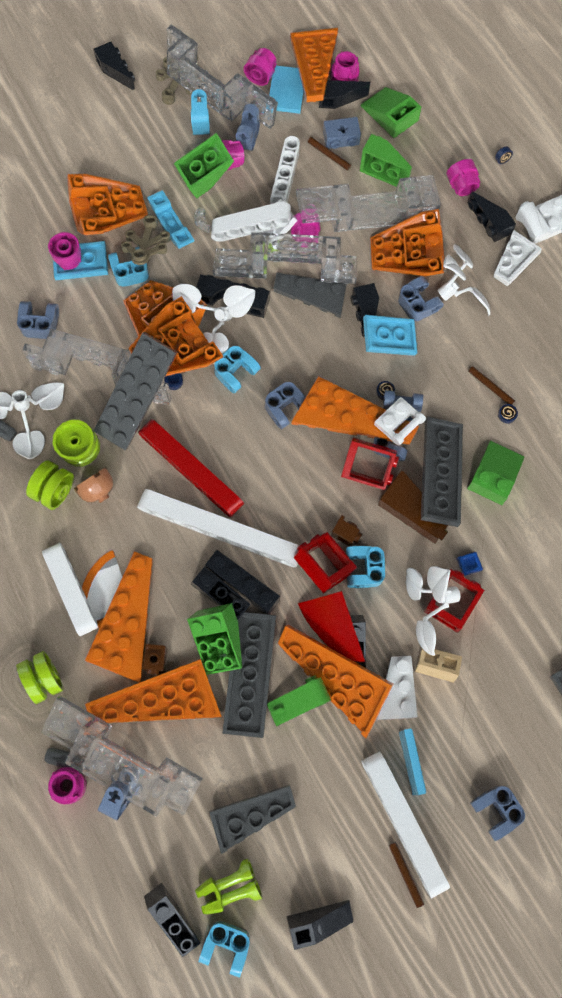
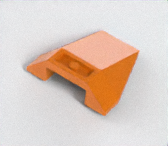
M68 174L67 176L69 203L77 231L83 235L103 234L148 215L143 195L138 185L89 174Z
M439 209L421 212L370 237L373 270L420 276L442 274L445 271V267H443L445 260L444 240Z
M150 280L123 300L138 336L167 304L173 302L172 290L174 287ZM202 300L198 302V304L207 306V304ZM196 307L191 318L199 328L206 309Z
M182 296L167 304L143 331L178 352L166 376L208 367L223 358L213 341L208 342L191 318L192 310ZM141 334L138 336V338H137V339L131 344V346L128 348L129 351L131 352V354H132V352H133V350H134V348H135V346H136V344H137V342H138V340H139Z

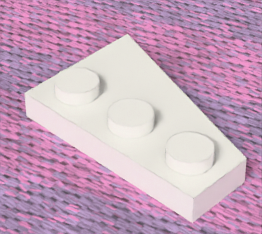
M513 230L494 273V278L508 287L541 253L542 248Z
M391 657L386 680L394 685L376 720L417 718L412 657Z

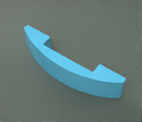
M163 190L147 197L163 229L170 233L171 241L178 249L194 242V238L187 227H184Z

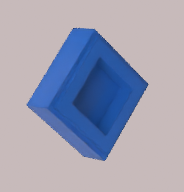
M476 552L457 558L464 576L483 570Z

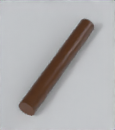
M313 137L309 138L308 143L347 171L351 168L350 163Z
M474 366L469 369L468 372L507 404L512 405L515 402L512 397Z
M394 842L388 845L416 908L422 907L424 902L398 845Z

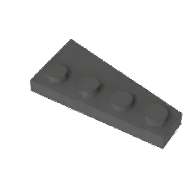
M276 273L274 292L293 300L298 299L303 301V304L313 305L320 308L323 312L327 313L328 311L341 318L346 283Z
M290 785L210 810L209 813L221 854L228 851L232 846L239 844L254 832H258L265 825L294 809L296 804Z

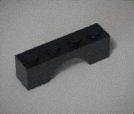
M200 274L196 288H198L202 295L201 300L206 304L213 306L224 297L225 291L231 286H243L256 291L253 304L247 314L261 318L265 317L270 301V291L262 287H251L245 283L239 284L229 279H218L212 275Z
M216 550L205 564L208 570L220 580L239 591L266 615H270L279 603L280 595L220 551Z

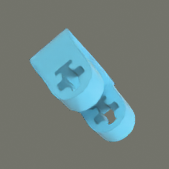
M197 89L191 94L193 135L210 134L207 95L205 91ZM198 97H201V102L197 101Z
M117 252L108 254L113 275L119 286L126 287L145 282L148 279L147 263L144 265H137L132 261L119 263Z
M239 346L230 347L223 354V358L216 361L214 365L215 376L234 394L242 387L240 382L232 375L238 368L242 366L251 375H255L261 369L258 362ZM238 355L240 358L233 359L231 356ZM225 367L227 368V370L220 371L218 370V368Z
M372 546L347 547L346 555L351 560H365L366 574L347 576V587L370 588L380 586L385 578V556L383 550ZM377 554L380 560L373 561L370 555ZM378 573L380 580H373L370 574Z
M224 921L215 922L205 940L198 962L209 966L215 945L236 952L229 974L240 978L249 949V933ZM222 927L226 933L225 937L221 939L216 938L214 929ZM237 935H242L246 938L244 946L240 947L234 943V938Z

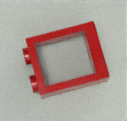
M353 437L341 477L385 490L387 485H391L394 476L390 474L392 467L396 468L399 457L396 456L397 450ZM358 446L390 456L383 480L351 471Z
M328 532L321 536L319 534L315 535L308 544L307 542L302 543L297 548L298 553L294 556L297 563L323 594L345 580L357 568ZM320 548L338 571L329 577L309 553Z
M450 569L449 580H454L473 592L475 596L460 620L445 610L439 611L432 617L458 633L463 628L485 590L481 588L478 582L466 579L460 571ZM432 597L424 610L426 614L439 607L435 605L436 600L434 597Z

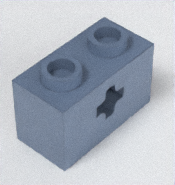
M352 117L324 121L323 135L326 147L328 149L359 145L361 132L358 118Z

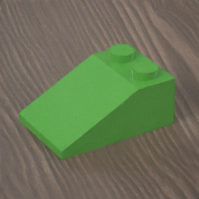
M216 133L177 160L174 165L192 194L199 198L215 185L234 160Z
M371 134L362 151L360 172L406 191L412 166L387 140Z
M490 441L467 489L503 505L516 481L524 456Z

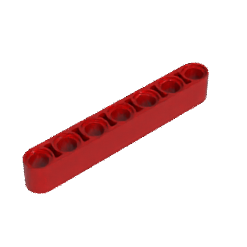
M150 419L138 431L139 435L228 517L231 518L244 505V502L238 495L155 420Z

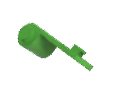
M312 676L305 680L306 684L267 703L276 726L331 701V697L321 677Z

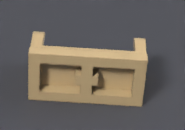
M421 649L415 672L454 683L459 676L462 657L434 649L435 655L432 656Z

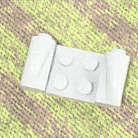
M562 195L535 206L534 202L529 201L520 205L515 218L526 227L531 242L536 244L562 233Z

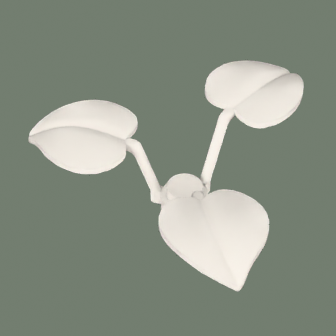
M454 244L453 250L463 260V265L459 267L449 254L445 257L443 267L454 271L455 275L442 285L438 292L447 301L453 295L457 297L459 294L470 291L485 306L489 316V303L477 288L468 287L460 291L457 290L460 287L455 279L459 276L465 281L466 276L462 270L466 265L472 269L473 263L470 257L458 245Z
M180 284L172 290L173 301L182 296L192 310V313L195 312L196 307L215 312L214 315L219 324L212 330V333L205 332L203 335L209 343L212 341L215 343L222 355L228 350L229 341L223 333H216V331L224 325V321H229L233 317L239 318L244 316L251 308L256 292L254 289L243 286H231L225 291L223 297L224 303L227 306L213 308L198 304L202 295L198 288L193 285Z
M64 383L41 385L33 390L31 396H27L26 392L22 390L15 391L12 397L8 393L0 392V419L5 418L8 411H12L13 406L16 410L21 411L26 433H19L13 439V448L17 454L27 459H33L42 452L45 445L44 436L40 431L30 432L25 411L30 406L29 402L34 405L39 404L43 410H53L59 407L63 401Z
M438 566L430 567L427 573V582L430 589L422 588L423 578L421 574L414 568H408L406 588L410 598L416 601L420 600L421 592L432 593L434 599L442 604V606L423 617V621L419 620L416 624V636L420 646L425 652L434 656L436 633L428 619L444 608H448L449 603L458 602L460 600V591L456 586L447 587L451 572L449 569H443Z

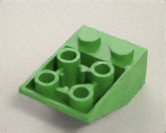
M387 87L361 104V107L393 138L419 121L422 108L411 96Z
M232 603L198 610L187 619L206 675L242 668L238 620Z

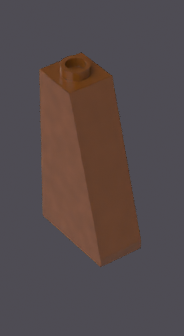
M401 470L380 499L378 506L434 544H436L438 539L442 541L448 533L445 530L448 525L421 520L422 492L407 474Z

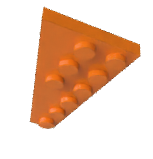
M338 28L290 33V40L306 102L324 100L338 36Z
M319 376L291 421L292 425H306L309 428L318 427L332 432L356 436L358 434L367 436V438L374 439L376 437L393 442L374 425V422L386 411L385 409ZM405 420L394 432L398 434L410 422ZM416 426L403 439L404 442L402 444L410 445L419 426Z
M134 551L85 661L140 683L142 681L153 559Z
M286 625L278 641L280 647L293 661H296L304 669V673L308 677L316 675L317 678H322L331 697V702L338 709H341L348 717V720L355 724L361 731V734L367 738L394 684L292 626Z
M201 659L85 704L91 724L222 717Z

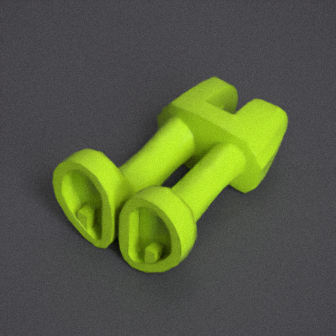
M248 858L240 863L239 869L233 874L216 881L211 877L195 889L197 898L207 896L214 892L216 897L215 900L201 906L203 914L224 912V906L244 898H251L254 901L263 898L256 879L223 895L221 893V890L255 877Z

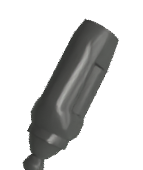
M0 420V437L7 441H12L17 431Z
M48 748L44 759L48 764L63 768L77 765L82 766L84 764L73 753L56 748Z

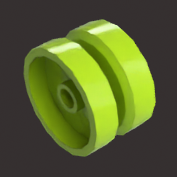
M81 420L63 422L53 434L52 444L54 450L72 466H86L92 463L100 452L98 436L87 423Z
M46 460L32 474L27 485L26 495L36 502L41 501V504L46 508L55 510L69 494L74 481V475L64 468L59 469V466L52 461Z
M44 650L33 656V663L26 659L16 665L19 678L30 699L36 705L47 699V691L54 696L64 690L58 671Z

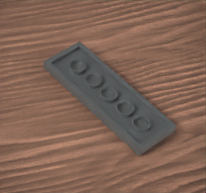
M143 332L94 432L120 448L127 450L178 352Z
M427 417L425 420L421 520L459 527L461 524L463 424Z
M244 612L238 619L242 668L229 672L222 734L264 738L276 615Z

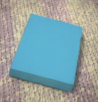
M276 66L275 72L272 75L267 110L300 114L304 91L298 68Z
M105 241L80 243L82 262L74 269L64 271L63 268L53 261L55 281L108 275Z
M365 315L363 317L366 352L412 356L418 354L414 319Z
M411 728L399 732L412 795L426 794L413 730Z

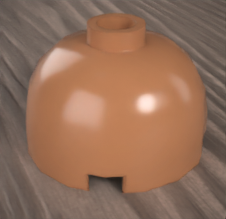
M105 467L73 489L82 500L91 503L98 500L101 503L110 497L108 493L113 488V478Z

